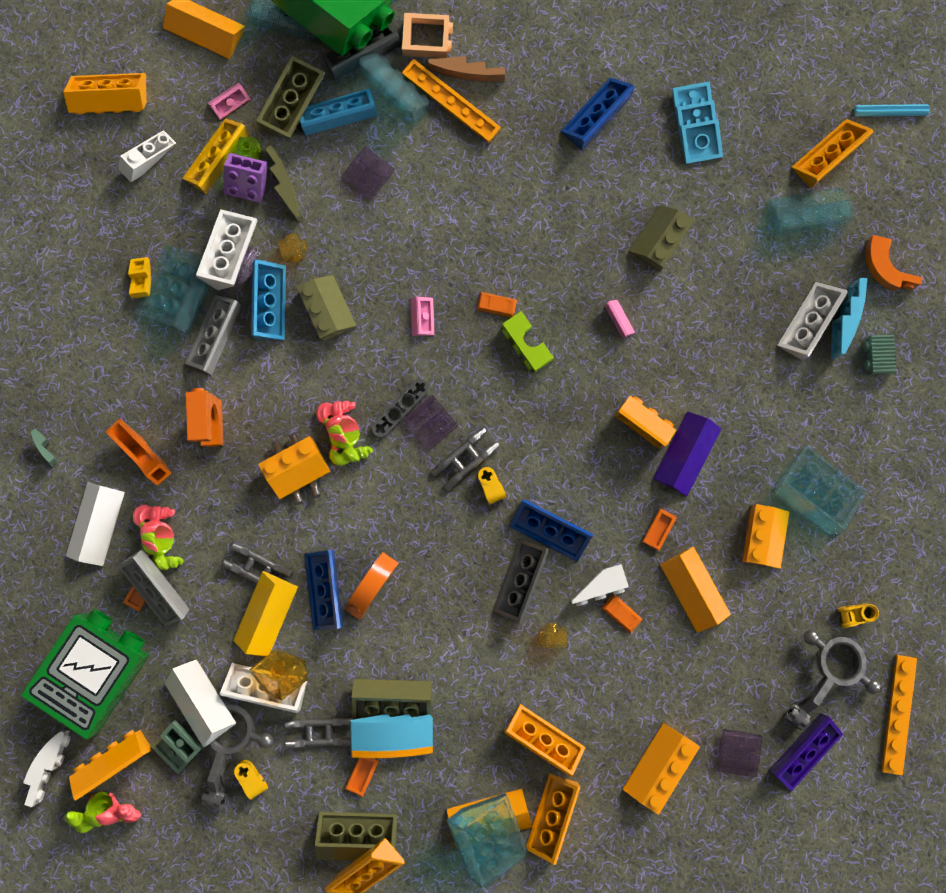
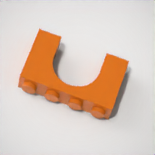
M193 388L192 392H186L187 440L190 442H201L203 447L223 446L222 401L208 393V391H204V388Z

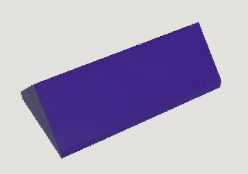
M687 412L653 479L688 496L721 428L709 418Z
M820 713L769 771L792 792L842 737L843 733L831 718Z

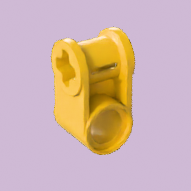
M490 467L482 468L478 473V479L489 505L506 498L507 495L494 470ZM486 470L487 473H492L490 481L481 478L484 475L483 471Z
M867 603L837 608L838 612L841 613L842 628L873 622L879 616L878 608ZM867 607H869L871 609V615L866 618L864 616V610Z
M242 760L235 767L234 775L250 800L268 789L266 782L262 781L263 777L258 773L251 761ZM242 768H248L247 774L240 772Z

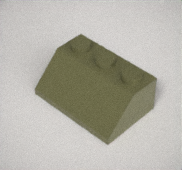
M660 205L629 252L661 272L695 220L679 210Z
M334 275L315 278L297 286L298 292L322 342L357 326Z

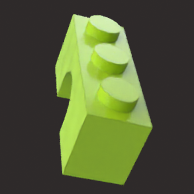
M522 311L502 324L503 330L501 331L507 340H512L514 351L518 356L520 354L525 359L523 363L529 371L532 370L535 373L553 361L554 357L544 342L536 347H530L524 342L523 337L532 329V325Z

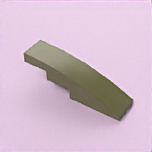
M269 145L265 150L275 164L270 167V170L280 183L274 188L296 220L300 222V209L292 182L281 159L272 145Z

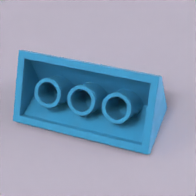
M370 89L308 105L300 122L304 134L307 136L376 117L377 113Z
M254 259L252 267L251 336L255 340H285L286 265Z

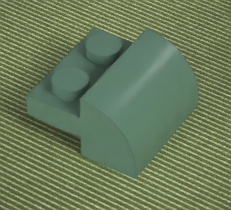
M176 720L150 746L177 774L203 749Z

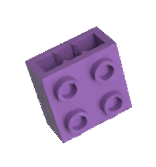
M229 153L224 164V194L261 203L266 192L267 162Z

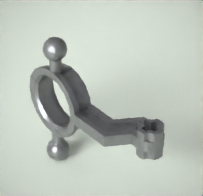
M809 629L804 633V641L819 648L817 666L823 677L812 694L799 702L798 705L793 704L786 711L784 718L796 728L802 730L810 722L811 716L808 713L819 707L833 684L837 686H850L860 681L864 684L865 690L868 693L876 694L880 691L879 681L872 678L869 679L864 675L866 657L863 649L857 642L850 638L837 637L824 643L819 639L817 631ZM835 645H842L848 648L854 657L855 667L848 678L839 679L829 671L826 664L827 654Z
M228 704L226 707L230 714L238 713L244 718L246 734L243 740L233 747L223 746L218 738L210 743V746L217 751L207 779L209 788L203 793L201 800L203 806L222 811L227 803V794L224 793L227 786L224 772L230 755L243 751L252 741L257 742L263 749H267L273 744L271 734L263 733L259 735L255 733L252 717L247 710L238 705Z

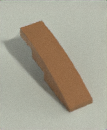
M466 56L428 59L429 70L446 76L484 82L505 81V67L486 69L485 62L466 63Z

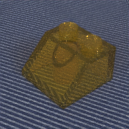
M278 649L274 650L250 669V673L267 695L279 700L285 699L308 680L306 661Z

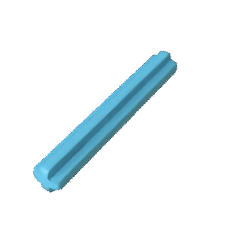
M928 104L856 105L854 107V116H926L930 110Z

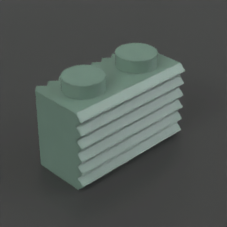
M871 335L864 341L863 349L864 352H867L864 367L868 371V376L892 375L896 373L894 335Z

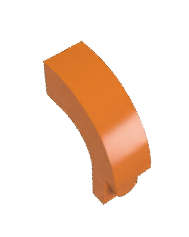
M872 235L867 240L865 258L873 278L885 288L893 291L901 288V285L903 289L913 290L920 286L923 277L900 272L892 265L889 258L892 239Z
M383 552L360 582L344 610L358 620H361L399 563Z

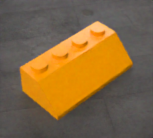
M146 73L71 76L63 91L68 113L81 115L86 112L101 114L109 111L120 113L123 111L140 112L144 110L147 103Z
M663 722L624 785L623 790L659 815L700 746Z
M141 730L128 732L123 736L124 740L119 744L117 741L106 747L107 752L104 754L99 752L90 758L91 762L86 766L82 763L73 769L75 773L69 776L75 801L153 750Z

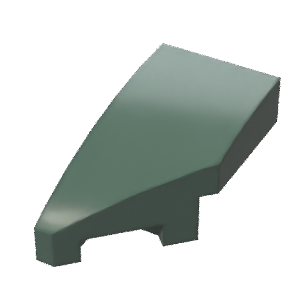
M35 428L31 431L33 441L46 462L53 467L57 460L44 448L49 442Z

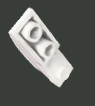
M65 729L56 734L35 757L23 782L30 785L24 805L33 807L42 801L45 791H43L44 784L49 781L51 776L49 770L57 769L64 761L62 753L64 747L66 748L70 742L71 736H68L70 730Z

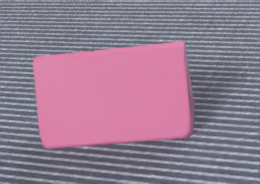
M238 82L208 102L219 120H221L251 99Z
M414 297L410 299L412 336L434 335L433 298Z
M618 300L607 302L605 308L620 336L624 339L634 334L635 331Z

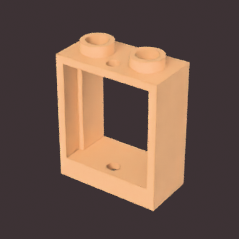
M404 13L403 56L447 58L448 52L452 50V41H449V34L453 33V23H450L449 15ZM412 24L444 25L443 47L411 45Z

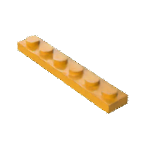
M415 59L403 70V77L487 143H490L501 130L499 125Z
M895 656L881 772L903 775L917 658Z

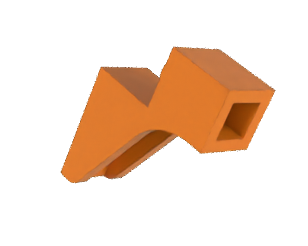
M122 419L117 420L106 430L108 436L138 465L144 475L155 485L158 486L171 474L165 462Z

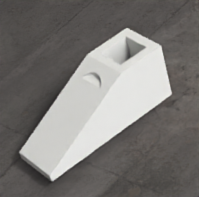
M163 130L121 155L118 170L130 182H133L155 165L176 145V142Z
M622 564L601 570L571 600V603H576L577 606L587 604V600L595 598V601L606 598V594L613 592L614 595L625 592L624 588L629 586Z

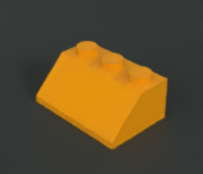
M629 396L614 416L659 450L666 447L676 432V429L673 428L674 424L667 419L662 420L658 417V412L651 407L647 409L642 405L643 401L638 397Z
M310 436L258 464L267 482L279 499L331 472L314 439Z
M759 504L751 505L742 562L781 569L789 511Z

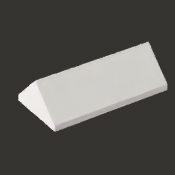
M220 209L196 277L217 290L233 287L258 221L257 218Z
M815 282L777 346L802 361L808 358L848 291Z
M87 482L66 557L79 562L99 566L104 565L125 492Z
M197 660L171 670L164 684L201 745L206 747L234 726L236 722Z
M232 663L220 695L298 713L301 709L307 680Z

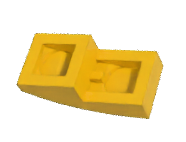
M148 257L131 259L128 275L131 278L130 297L133 299L150 296V259Z

